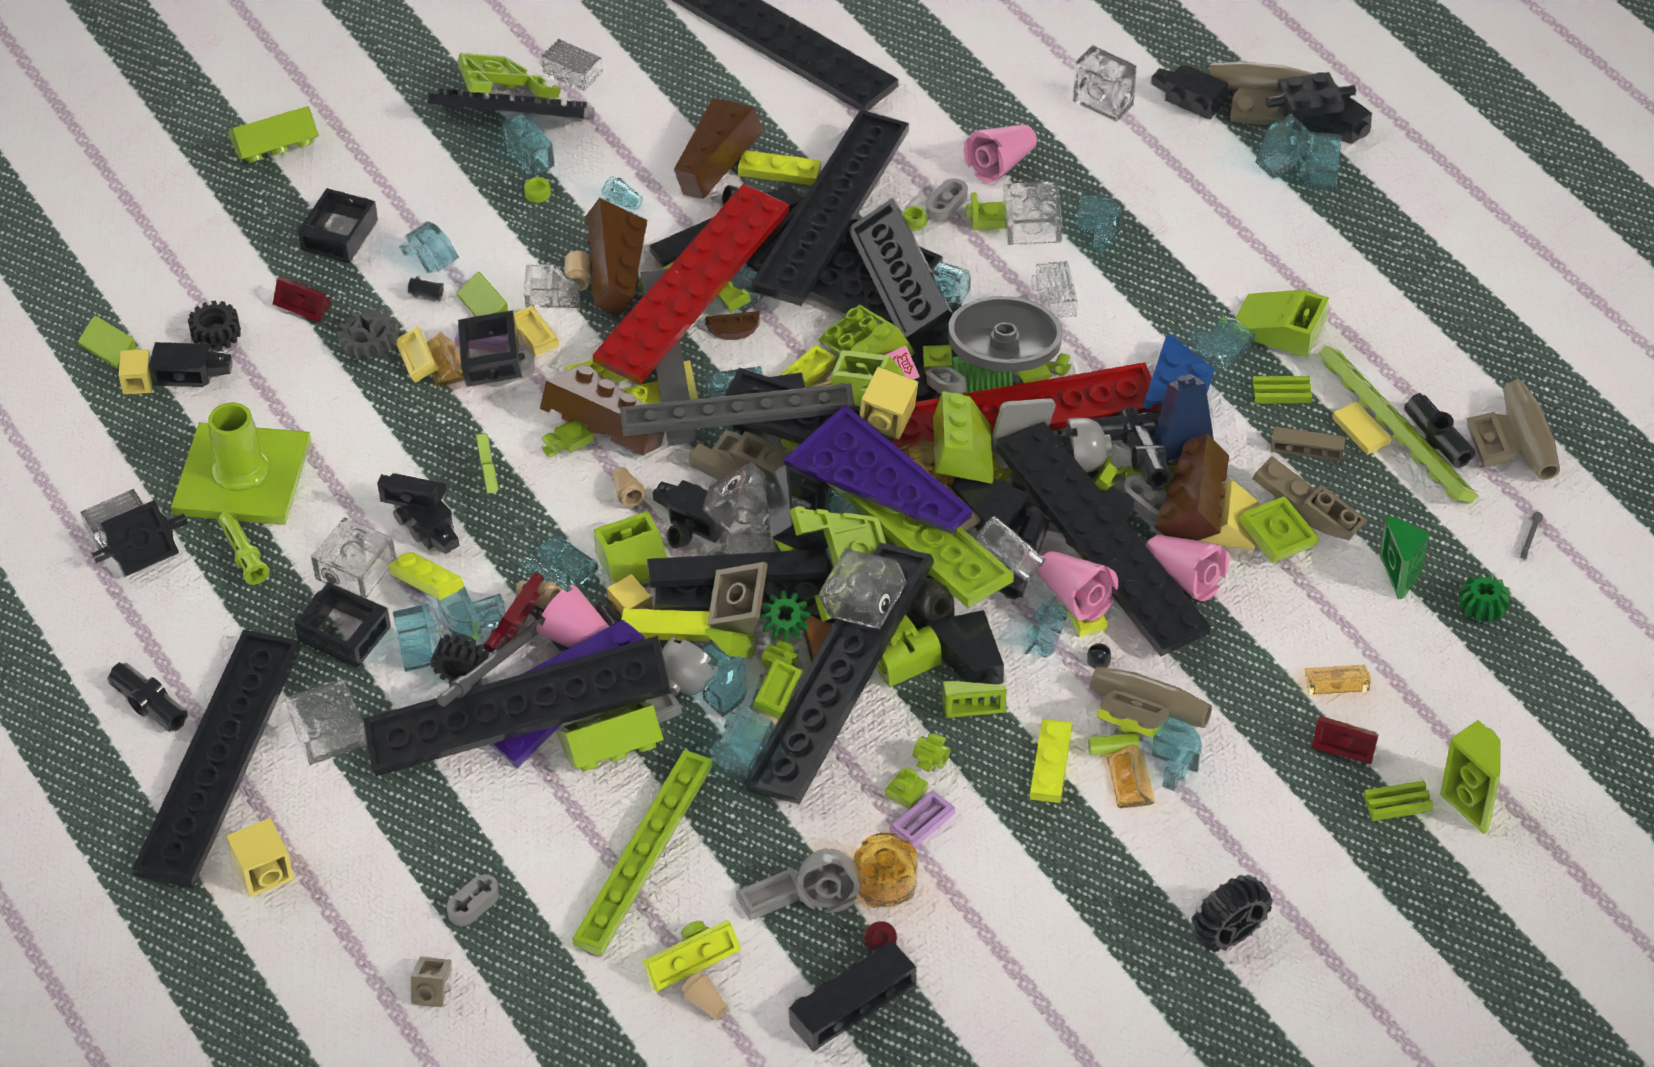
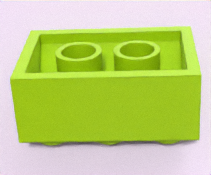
M309 106L238 126L227 132L239 160L247 159L248 163L262 160V154L272 151L273 156L288 152L287 146L297 144L298 148L314 144L313 139L319 136Z
M942 391L933 416L935 472L992 484L994 477L990 423L971 397L960 393Z
M645 701L562 725L556 730L570 765L576 769L580 768L581 771L594 769L599 766V761L608 758L610 762L628 757L627 752L638 749L639 752L654 749L657 747L656 742L664 740L654 706Z
M1479 720L1451 738L1440 795L1478 830L1485 834L1489 831L1501 775V739L1494 730L1487 728Z

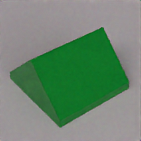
M1387 516L1385 518L1380 557L1397 599H1404L1423 571L1429 533L1393 516Z

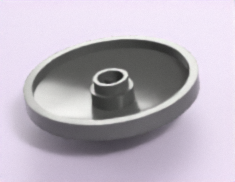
M991 296L970 301L953 313L949 321L948 341L954 352L972 365L998 372H1020L1040 367L1051 361L1058 354L1062 343V326L1058 318L1050 310L1038 303L1018 297Z

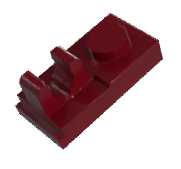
M284 277L276 280L272 305L317 322L322 321L323 312L330 309L331 298L326 297V293Z
M1320 716L1317 721L1311 748L1372 764L1379 734L1375 731Z

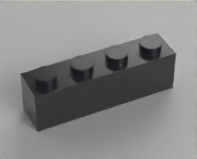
M893 941L883 947L879 946L859 963L849 965L842 974L833 980L823 982L813 993L806 997L798 998L789 1007L790 1027L814 1052L915 986L917 966Z

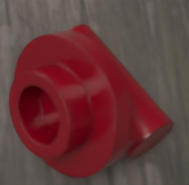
M874 922L867 928L865 934H862L863 944L871 951L879 946L883 947L891 941L896 944V930L888 922Z

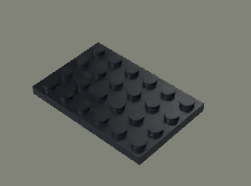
M805 197L798 202L747 260L745 270L754 274L758 273ZM848 230L808 295V298L844 314H847L849 310L858 305H862L892 324L893 321ZM920 247L934 275L943 264V256Z

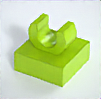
M908 767L902 768L886 787L885 797L911 809L928 790V781L918 777V772Z

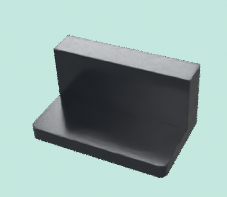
M392 473L390 476L381 474L377 482L380 502L436 513L446 491L445 483Z

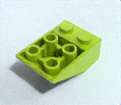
M1303 289L1250 293L1243 302L1228 333L1308 358L1327 321L1329 297Z
M862 305L849 310L843 319L837 324L830 326L825 331V334L818 338V341L837 359H839L842 350L886 355L904 346H907L910 356L915 354L898 327Z
M842 350L831 376V385L851 383L854 403L861 407V400L877 367L904 376L905 373L888 355Z

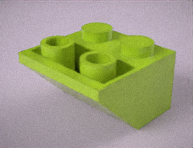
M648 511L593 529L595 552L612 585L631 574L641 585L649 582L647 559L667 558L659 530Z

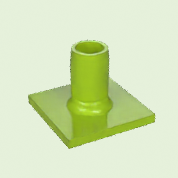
M230 402L217 406L208 416V423L199 422L171 505L172 515L178 516L184 513L187 517L218 519L220 514L230 511L235 513L238 521L286 525L310 446V432L256 427L252 414L245 405Z

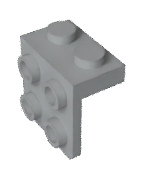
M1053 399L1007 401L1001 405L991 438L992 452L1001 469L1009 467L995 450L996 442L1042 422L1049 426L1055 409Z

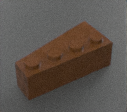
M712 98L674 168L683 194L704 199L761 135L763 130L755 107Z
M599 198L585 216V223L589 226L587 243L591 246L589 264L593 267V276L591 277L593 303L595 307L619 317L634 297L648 220Z
M581 364L546 380L540 405L541 410L549 413L553 409L562 413L561 419L572 423L575 419L588 425V431L594 434H608L611 436L610 441L642 456L661 447L665 433L623 436L620 407L644 405L645 403L638 400L633 394L615 385L613 381L604 378L589 366Z
M1208 434L1197 438H1190L1182 447L1181 457L1175 467V473L1171 484L1167 488V494L1155 524V528L1164 536L1199 541L1221 532V525L1218 523V519L1222 517L1223 508L1219 504L1220 499L1225 497V489L1222 487V483L1227 479L1229 454Z

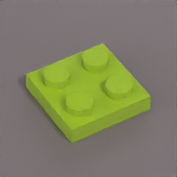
M1285 496L1242 512L1238 519L1272 563L1316 546L1319 541V537Z

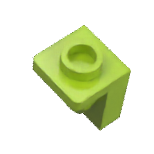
M977 192L971 193V203H966V218L972 219L973 230L1005 228L1003 202L978 203Z

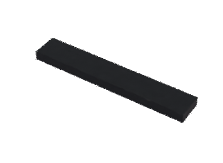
M790 184L767 193L789 204V212L802 199ZM712 218L649 245L650 253L662 267L669 265L681 255Z
M825 549L647 559L650 588L714 585L716 570L760 562L768 564L765 582L828 578L829 571Z

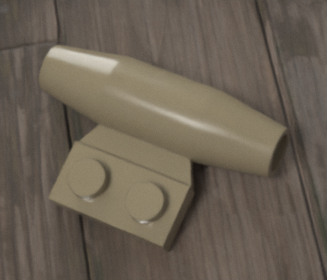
M1247 61L1210 63L1209 75L1228 82L1227 89L1236 92L1233 94L1230 122L1283 127L1285 108L1279 106L1268 109L1266 97L1281 96L1278 90V79L1315 74L1286 65Z
M1521 380L1511 381L1503 388L1507 415L1491 412L1467 418V427L1483 467L1510 462L1522 452L1540 479H1552L1559 474L1560 465L1555 439L1545 415L1526 384Z
M1099 666L1096 667L1091 677L1090 689L1104 696L1100 709L1110 712L1109 714L1112 717L1118 719L1128 718L1137 721L1139 726L1147 729L1159 728L1165 722L1205 728L1209 722L1212 705L1179 687L1135 672Z

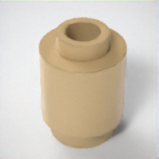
M573 251L565 257L564 282L572 291H583L591 283L592 266L589 264L590 255L586 252Z

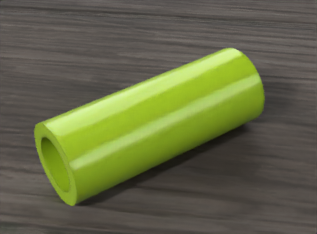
M1138 733L1088 737L1089 754L1102 755L1139 752Z

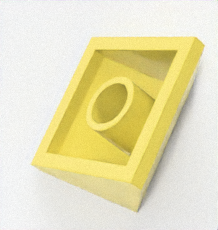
M1230 480L1222 485L1225 489V497L1220 499L1219 505L1223 508V514L1218 519V523L1221 525V532L1199 541L1226 547L1255 549V541L1238 519L1242 512L1258 507L1259 501L1235 481Z

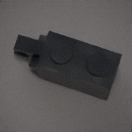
M1179 66L1175 72L1159 68L1152 75L1151 84L1165 92V101L1211 120L1226 103L1228 82L1191 66Z
M155 342L149 363V371L153 386L204 387L210 383L211 376L230 374L233 361L231 354L212 352L210 344Z
M682 480L678 486L661 481L652 492L653 500L668 509L669 520L672 525H686L693 534L716 543L733 521L732 501L723 495H717L703 489L700 485L692 484L685 480Z
M442 501L436 513L394 505L393 515L400 525H405L413 539L418 543L421 541L428 550L436 547L444 554H447L460 546L459 538L454 532L452 511Z

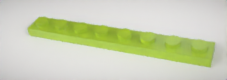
M1327 345L1323 347L1318 354L1326 361L1324 366L1333 374L1340 375L1343 379L1341 384L1353 393L1356 392L1360 396L1358 398L1359 403L1377 414L1375 419L1382 426L1390 428L1394 432L1392 437L1402 446L1407 445L1411 450L1410 456L1419 464H1425L1429 468L1427 471L1428 475L1436 482H1442L1447 487L1445 492L1456 502L1463 500L1472 503L1478 497L1473 488L1341 351Z
M683 750L573 936V946L599 956L604 954L713 767L712 759Z

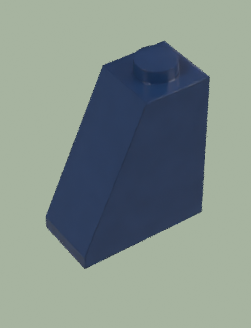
M1182 375L1177 378V381L1170 382L1167 385L1154 435L1156 444L1164 445L1166 461L1180 458L1183 451L1182 447L1190 438H1197L1208 434L1214 439L1206 384L1194 375Z

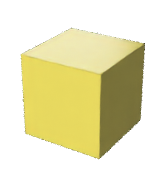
M877 367L861 400L860 417L879 433L899 440L915 408L918 381Z
M271 817L226 835L233 864L250 897L294 879L288 851Z

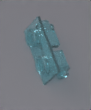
M1056 595L1047 604L1042 602L1034 616L1038 621L1036 625H1032L1026 635L1025 640L1029 643L1024 654L1027 655L1032 648L1038 651L1041 657L1045 658L1054 653L1060 637L1057 634L1062 632L1068 617L1067 609L1064 606L1054 605Z

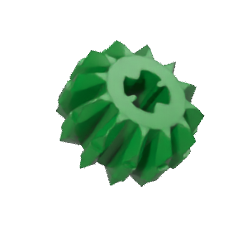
M1480 573L1476 579L1468 577L1459 591L1460 609L1465 611L1466 618L1474 616L1477 623L1481 619H1485L1489 624L1493 618L1501 620L1510 605L1509 587L1504 586L1503 579L1494 580L1492 574L1488 578L1483 577Z
M781 591L780 600L774 594H771L769 596L771 604L762 603L761 609L765 613L760 614L759 621L766 623L762 628L764 633L773 630L772 640L775 641L780 634L783 635V641L788 643L789 634L797 640L801 636L799 630L807 631L808 624L805 620L810 619L811 615L810 612L803 611L807 606L806 601L796 603L798 594L794 593L791 599H787L786 591ZM780 612H784V615L786 613L790 614L788 622H785V618L783 621L779 620Z

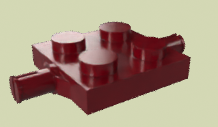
M534 572L528 582L523 585L521 592L506 611L497 628L491 630L489 638L483 644L485 650L493 653L495 649L498 650L504 641L507 643L514 638L519 630L518 628L526 621L541 596L537 592L544 581V577L540 573Z

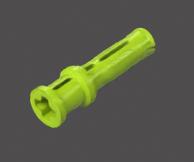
M230 511L223 512L218 517V523L235 551L234 561L238 567L243 569V577L246 583L250 585L262 583L268 578L270 570L260 560L261 553L257 547L250 544L235 513Z

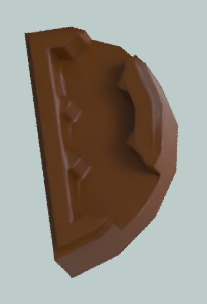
M760 311L706 316L705 324L708 331L715 337L724 340H739L748 337L756 331L760 322Z

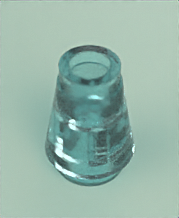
M611 176L602 188V195L606 197L607 201L633 209L634 211L643 202V197L620 177L615 178Z

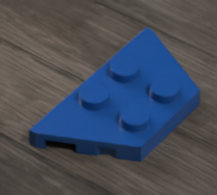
M1167 333L1142 407L1151 409L1153 404H1163L1168 383L1177 381V378L1182 375H1194L1205 382L1208 393L1215 369Z

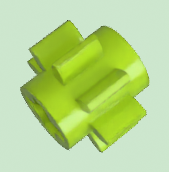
M778 639L776 645L768 644L761 658V664L767 666L765 672L768 673L774 658L796 667L798 654L793 652L795 647Z
M936 733L928 734L927 738L921 736L917 740L912 756L919 760L916 767L929 773L930 771H935L936 767L942 769L946 765L951 751L949 747L944 746L946 738Z

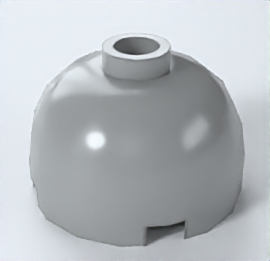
M1089 418L1067 419L1066 422L1069 425L1066 426L1067 450L1087 474L1097 471L1106 460V452L1112 451L1110 435H1104L1102 426Z
M672 637L662 649L672 694L677 695L680 692L684 695H696L706 690L719 675V668L716 665L712 669L708 664L711 658L699 647L684 639L679 644L675 642L677 637Z
M825 848L817 850L805 858L799 868L797 878V892L804 904L815 910L816 906L827 908L825 913H835L847 909L856 901L860 890V873L856 863L845 852L838 849Z

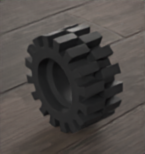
M216 300L211 301L212 305H207V302L202 303L203 308L196 306L194 308L195 313L190 312L188 325L193 343L210 344L212 352L213 348H217V351H222V346H225L227 349L230 348V342L235 344L238 341L237 337L241 335L236 309H233L231 304L226 306L224 301H221L219 305H217ZM213 324H223L217 328H207Z
M447 634L440 638L430 660V665L434 668L435 674L441 673L439 678L442 680L449 679L448 683L450 684L457 677L465 676L488 658L489 653L487 650L483 651L484 646L482 644L476 645V640L473 638L469 641L465 635L459 638L457 634H452L451 637ZM482 678L474 683V685H478Z

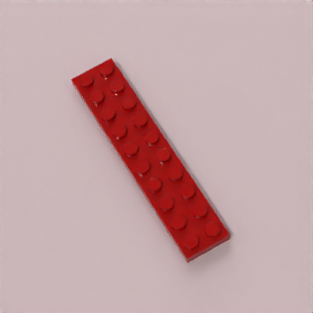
M743 183L594 352L593 363L641 385L789 213V204Z
M1145 362L962 394L972 398L990 423L991 438L1000 407L1007 401L1053 399L1055 409L1049 425L1052 431L1065 429L1066 426H1069L1066 420L1070 418L1090 419L1117 416L1121 410L1129 407L1137 408L1141 413L1159 412L1162 408V404H1153L1151 409L1142 407L1152 378ZM940 398L915 402V408L900 439H893L892 443L907 456L935 452L933 416Z

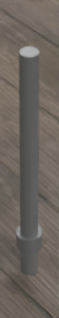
M541 616L465 676H459L449 684V688L437 697V702L444 707L455 698H461L467 694L474 683L539 634L536 631L537 624L539 623L543 626L546 618Z

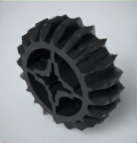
M1250 874L1245 876L1239 875L1236 879L1230 878L1227 883L1220 884L1219 888L1211 891L1207 898L1202 899L1203 903L1196 907V914L1191 918L1192 924L1190 927L1198 942L1205 946L1207 950H1211L1213 953L1221 949L1226 951L1229 947L1244 941L1248 936H1253V932L1261 928V923L1268 918L1267 914L1271 912L1273 899L1264 883Z

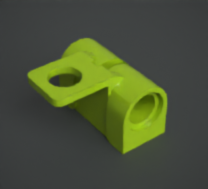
M905 614L875 668L889 687L942 664L941 645L936 633L930 626L917 631Z

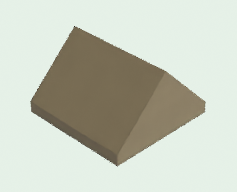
M760 562L716 570L708 626L743 634H754L760 617L767 563Z

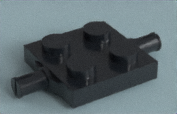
M1330 72L1291 76L1278 79V90L1281 96L1266 97V106L1268 109L1283 106L1289 111L1292 119L1344 112L1345 102L1342 97L1356 96V87L1354 84L1339 87L1335 84Z
M150 501L101 522L100 527L106 538V547L91 552V556L95 558V564L112 557L118 563L125 578L178 555L180 552L173 540V530L188 525V521L184 519L186 517L184 513L167 520L160 512L156 501Z

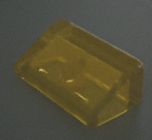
M439 332L427 343L439 367L438 370L431 374L436 385L440 388L465 379L461 369V358L453 341L442 332Z
M1365 665L1304 669L1309 695L1364 692L1370 689L1371 676Z
M1131 745L1107 756L1117 806L1119 808H1129L1154 804L1155 800L1144 754L1135 745Z

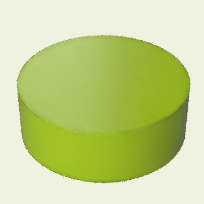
M540 177L529 179L524 184L525 198L534 203L544 202L551 196L549 181Z

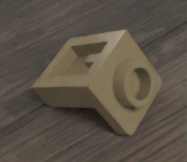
M420 956L411 974L412 1004L434 1007L443 1006L444 986L452 972V960Z

